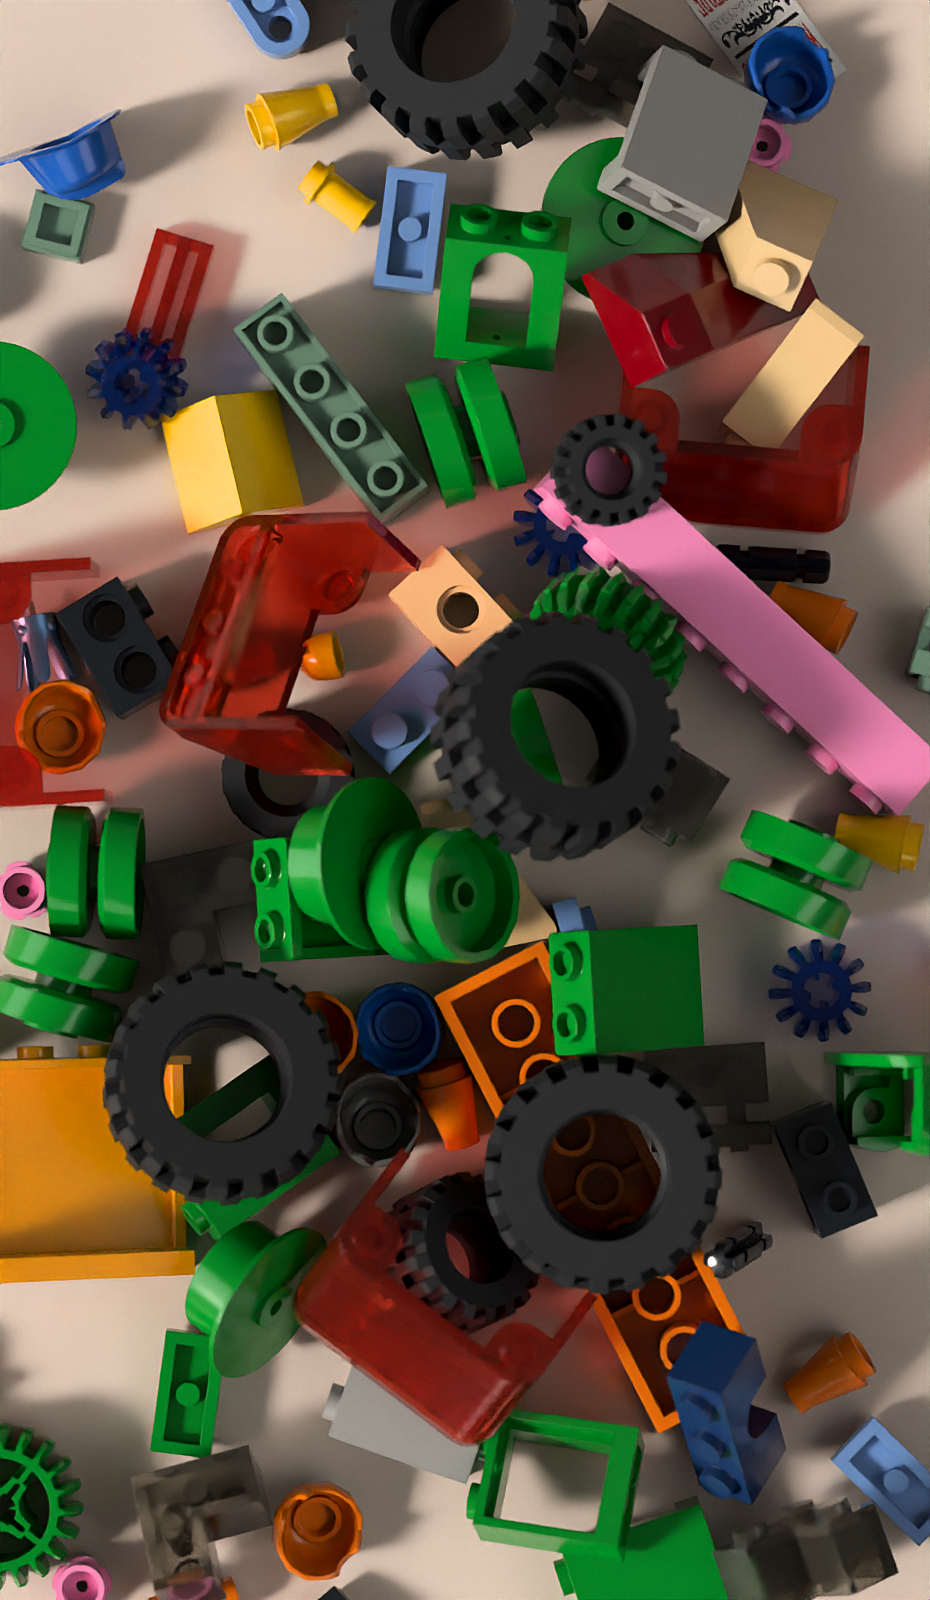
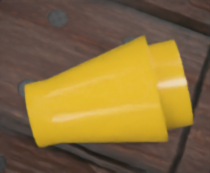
M324 82L311 87L258 93L256 101L245 104V114L251 134L259 149L264 150L273 146L275 150L279 151L326 120L337 117L338 108L329 85Z
M840 813L834 838L840 840L841 845L873 860L874 864L899 874L901 869L915 871L922 846L925 824L912 822L911 815L874 816Z

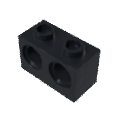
M117 576L55 613L114 713L119 719L124 720L184 684L177 670L186 666L168 634L159 640L156 638L146 621L155 612L138 584L135 583L126 588L123 581ZM108 604L121 606L126 616L122 630L113 636L98 634L94 626V617L97 611ZM139 655L152 657L157 666V673L153 682L143 688L131 687L125 678V668L128 662Z
M825 1099L770 1122L813 1229L821 1239L878 1216L832 1102Z

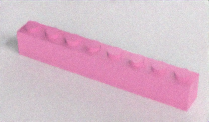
M602 446L593 451L586 463V477L596 491L602 494L613 495L619 493L627 486L631 477V469L607 446ZM550 471L533 489L544 499L538 505L539 509L553 523L563 530L572 525L588 540L583 549L594 561L607 571H611L616 566L633 581L631 585L637 587L644 583V593L651 599H663L661 608L667 614L677 617V624L674 630L686 637L684 643L696 653H700L705 648L721 663L716 671L731 687L741 694H744L749 688L766 704L760 710L762 715L784 734L788 735L793 729L809 744L804 751L808 758L829 775H832L836 770L839 771L853 784L852 788L848 791L849 795L866 811L874 816L880 810L884 814L899 816L930 781V746L662 497H660L657 503L652 504L648 508L649 512L641 518H636L630 523L602 527V525L583 523L580 517L576 515L571 516L564 509L566 507L562 499L557 500L553 490L556 489L554 479H550Z

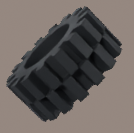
M604 413L585 419L565 432L561 437L560 445L555 447L551 457L555 458L554 467L550 468V479L555 480L556 489L553 491L557 500L562 499L566 505L564 509L571 516L576 515L582 519L581 522L589 525L596 524L602 525V527H611L630 523L636 518H641L649 512L648 508L652 504L658 502L662 495L659 492L661 485L667 481L668 472H663V462H667L665 451L660 452L656 444L660 441L654 432L649 433L643 428L646 424L638 419H628L625 414L614 413L605 415ZM599 447H615L621 450L629 459L631 465L630 480L627 486L617 494L607 495L596 491L586 477L587 460L591 453Z

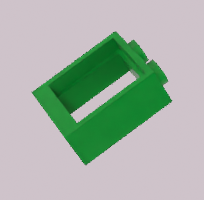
M496 1406L492 1425H486L478 1449V1459L485 1461L481 1483L473 1482L471 1484L466 1505V1517L473 1520L472 1524L480 1540L624 1563L645 1443L639 1427ZM515 1441L609 1455L595 1533L500 1519Z

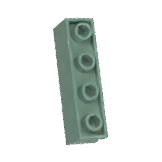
M283 293L279 294L234 328L238 341L381 529L429 494L427 483Z

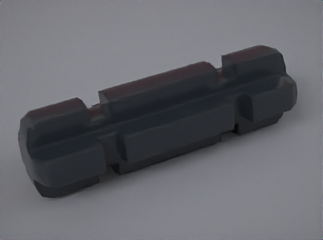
M719 544L716 546L750 580L794 582L795 578H802L803 583L824 584L830 576L831 559L827 551L806 550L804 554H797V549L749 546L748 550H740V545Z
M757 1221L750 1222L743 1228L725 1237V1239L715 1243L714 1250L711 1249L704 1254V1265L713 1267L715 1278L726 1279L750 1264L752 1260L761 1257L763 1250L766 1251L772 1247V1235L763 1233L762 1223Z

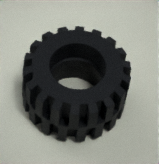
M457 1172L451 1176L446 1175L399 1199L392 1205L393 1210L384 1214L379 1224L384 1232L376 1235L374 1241V1249L381 1252V1258L374 1261L375 1272L384 1276L386 1285L380 1288L385 1298L393 1296L398 1304L394 1311L402 1320L411 1316L414 1319V1329L422 1333L433 1329L434 1336L437 1338L447 1339L453 1335L459 1338L515 1314L516 1309L525 1306L532 1297L528 1290L537 1286L540 1274H536L526 1266L518 1254L508 1247L500 1235L487 1201L484 1174H479L473 1178L470 1172ZM447 1232L455 1237L466 1253L469 1263V1279L460 1273L449 1256L446 1244Z

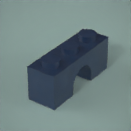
M702 1320L666 1377L699 1486L717 1498L729 1499L731 1497L753 1505L786 1451L777 1413L752 1405L755 1394L766 1378L759 1347L755 1338Z

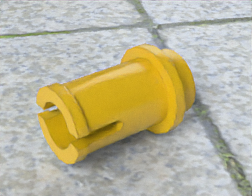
M318 160L298 187V190L306 195L304 202L308 205L313 201L350 227L352 232L356 233L368 219L378 202L366 196L335 173L337 168L335 164L330 163L326 166Z

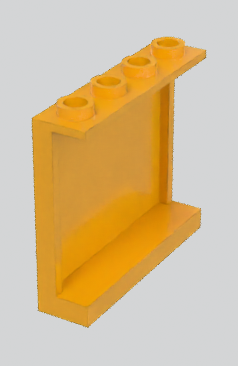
M111 1044L77 1045V1057H54V1046L17 1047V1058L0 1059V1283L195 1274V1250L187 1248L186 1217L180 1208V1205L186 1202L184 1196L170 1189L165 1193L151 1184L153 1179L142 1169L137 1172L125 1159L127 1155L120 1141L115 1143L108 1127L110 1118L107 1108H104L102 1089L105 1081L104 1068ZM172 1053L165 1070L164 1089L171 1111L176 1118H179L184 1114L183 1065L191 1064V1055Z

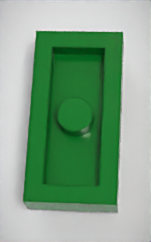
M167 1328L150 1451L210 1459L212 1456L222 1375L215 1371L209 1359L210 1336L206 1333Z

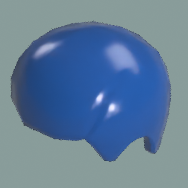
M799 26L773 27L755 42L744 68V83L748 86L749 90L768 99L763 114L780 124L796 125L810 121L829 103L836 81L832 64L829 61L828 49L813 43L807 38L805 29Z
M405 982L387 983L376 987L359 1003L355 1016L359 1032L357 1047L362 1058L383 1071L386 1075L399 1076L419 1072L438 1055L445 1037L444 1016L437 1002L429 993L413 984Z

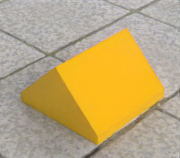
M277 390L215 395L160 417L189 535L305 507Z

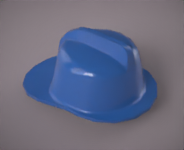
M121 109L114 110L69 135L0 157V166L20 161L47 193L60 199L80 200L90 197L122 179L126 173L125 164L110 122L122 111Z

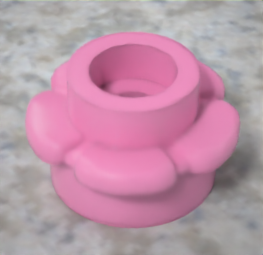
M762 117L748 160L777 172L780 169V164L786 162L791 155V139L786 135L782 124L768 117ZM760 141L765 142L768 146L764 152H760L756 148V144Z
M17 861L9 864L5 869L6 872L0 875L1 911L7 917L14 920H24L26 916L36 918L42 915L48 909L46 871L40 867H32V864L27 861ZM21 885H26L29 889V893L25 897H21L18 894V888Z
M81 1555L73 1557L68 1565H61L56 1570L53 1576L52 1587L57 1594L56 1600H107L106 1594L112 1590V1578L107 1568L99 1567L94 1558ZM78 1581H86L88 1589L86 1591H79L77 1589Z

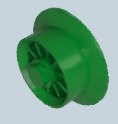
M624 137L597 140L571 154L553 174L542 201L541 211L549 212L555 216L572 218L565 281L573 289L589 299L591 297L581 276L590 271L635 253H701L704 242H699L596 189L603 168L619 155Z
M0 342L1 511L25 505L47 492L68 466L77 437L76 409L71 393L62 377L50 363L38 354L22 346L6 342Z
M363 777L347 783L337 792L330 803L316 805L305 812L294 829L289 846V881L300 909L313 922L323 926H334L346 941L358 948L367 950L384 949L377 942L367 918L364 894L369 865L378 846L393 832L409 828H422L412 803L395 784L379 777Z
M250 1220L229 1230L206 1254L189 1285L185 1300V1314L190 1323L210 1336L209 1359L212 1367L219 1374L226 1378H239L258 1370L278 1354L301 1327L319 1295L327 1272L328 1245L321 1233L313 1228L300 1227L279 1235L263 1223Z

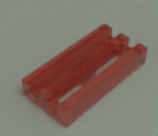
M159 228L156 229L121 341L123 345L140 348L148 353L159 354L180 362L213 258L214 245ZM166 245L176 247L149 337L139 335ZM189 252L198 254L171 343L162 342V338Z

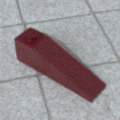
M722 252L635 253L581 276L631 388L798 318L806 312L816 298L821 301L809 273L790 312L741 291L733 286Z

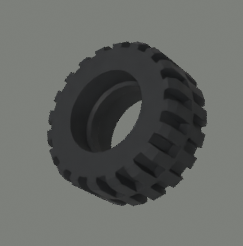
M351 0L349 7L357 14V19H349L347 21L345 41L354 50L350 52L347 59L352 75L361 83L360 91L368 102L404 138H409L418 148L431 154L441 150L449 159L468 160L471 157V150H475L483 159L501 156V145L509 142L519 149L533 141L529 133L541 122L548 129L560 117L554 108L561 99L567 102L571 101L579 86L572 77L573 71L585 69L588 50L579 39H584L588 35V26L585 14L578 7L581 0H512L514 5L513 28L501 54L485 70L470 78L455 82H437L427 79L423 75L421 60L423 44L432 24L444 10L459 0Z
M561 611L543 612L535 620L525 616L512 621L500 632L496 631L465 658L447 678L449 685L438 695L434 711L437 716L442 718L431 726L430 745L435 749L442 750V756L433 765L438 781L449 780L454 791L446 798L456 813L465 808L475 819L469 826L483 839L491 833L495 834L500 838L498 843L499 849L515 856L524 849L530 848L532 860L551 862L561 854L566 860L585 857L596 848L601 850L647 818L655 810L654 803L666 796L673 782L672 775L668 771L679 764L681 745L677 741H672L671 735L680 730L681 725L678 710L676 708L668 709L665 698L672 694L671 688L665 676L656 679L648 667L654 660L643 647L634 652L625 644L628 635L613 625L605 632L597 629L598 620L595 617L578 613L566 623V615ZM537 688L557 693L572 702L585 715L595 733L599 751L598 769L594 782L591 785L573 787L557 783L543 776L526 760L516 743L511 722L513 699L519 690Z
M224 961L221 968H208L206 963L189 966L182 975L173 977L170 974L156 982L153 990L144 997L140 996L130 1007L124 1021L119 1025L104 1068L105 1081L102 1093L104 1108H107L110 1118L108 1127L115 1143L120 1141L127 1153L125 1159L137 1172L142 1169L153 1179L151 1184L165 1193L169 1189L185 1195V1201L198 1204L208 1200L219 1201L220 1206L239 1204L241 1200L255 1197L257 1200L273 1193L276 1188L284 1183H289L303 1171L322 1148V1144L332 1131L337 1119V1104L343 1093V1078L339 1077L338 1064L342 1060L338 1043L330 1041L326 1032L330 1024L321 1010L313 1012L304 1002L308 995L295 984L288 989L275 981L277 973L260 967L258 973L242 970L243 963ZM226 1028L248 1035L266 1049L277 1067L280 1091L275 1110L260 1129L244 1138L231 1141H215L201 1137L191 1132L178 1121L167 1102L164 1076L170 1056L186 1038L205 1029Z
M617 1054L578 1055V1057L565 1061L560 1060L545 1067L543 1071L531 1079L528 1078L515 1090L511 1099L502 1107L495 1120L490 1138H488L484 1179L490 1212L498 1226L500 1235L508 1247L512 1248L522 1259L523 1263L536 1274L541 1273L552 1279L554 1284L570 1290L572 1287L589 1290L590 1294H608V1291L626 1289L629 1292L645 1287L644 1283L659 1276L662 1279L677 1269L676 1265L688 1254L692 1256L703 1242L701 1237L708 1224L712 1225L718 1210L716 1203L719 1189H722L723 1170L720 1168L718 1153L720 1148L716 1134L712 1131L706 1118L707 1115L699 1103L675 1079L653 1065L632 1057ZM611 1114L635 1123L650 1137L660 1160V1184L652 1204L637 1220L615 1230H589L570 1222L554 1207L544 1184V1162L551 1143L567 1125L589 1115Z

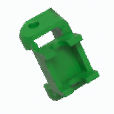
M825 1052V1064L836 1065V1114L848 1144L857 1149L873 1152H886L898 1149L901 1146V1149L908 1153L930 1157V1052ZM904 1079H914L912 1135H904ZM871 1100L877 1106L878 1112L875 1119L868 1122L864 1117L863 1109L865 1104Z

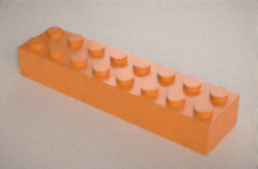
M543 941L529 946L434 996L496 1118L502 1107L514 1095L515 1090L528 1078L531 1079L543 1071L545 1067L560 1060L565 1061L578 1057V1055H557L555 1052L552 1028L553 1008L549 953ZM611 1114L589 1115L567 1125L551 1143L544 1162V1184L552 1204L567 1220L589 1230H615L634 1222L650 1207L660 1184L661 1170L638 1125L628 1119ZM700 1246L692 1256L689 1254L676 1265L677 1269L663 1279L659 1276L644 1283L645 1287L629 1292L626 1289L608 1291V1294H590L589 1290H585L658 1434L680 1423L666 1376L701 1321L703 1320L746 1335L717 1278L714 1277L712 1268L704 1265V1253Z

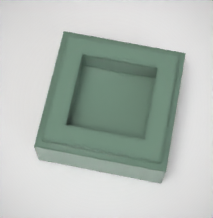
M36 189L21 247L26 251L81 264L96 209L95 204L83 200L60 199L44 190Z

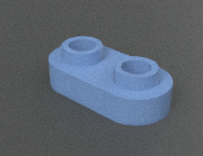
M226 0L255 46L264 55L273 59H289L299 54L306 47L310 38L311 27L307 11L300 0ZM277 21H285L292 26V31L288 37L276 39L270 34L271 26Z

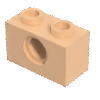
M441 545L389 593V597L443 657L456 668L496 631L500 632L510 622L524 616L504 594L500 592L492 599L476 582L484 574L463 550L459 548L451 555ZM456 596L471 598L479 609L476 621L465 628H457L450 625L443 614L444 607L450 599Z

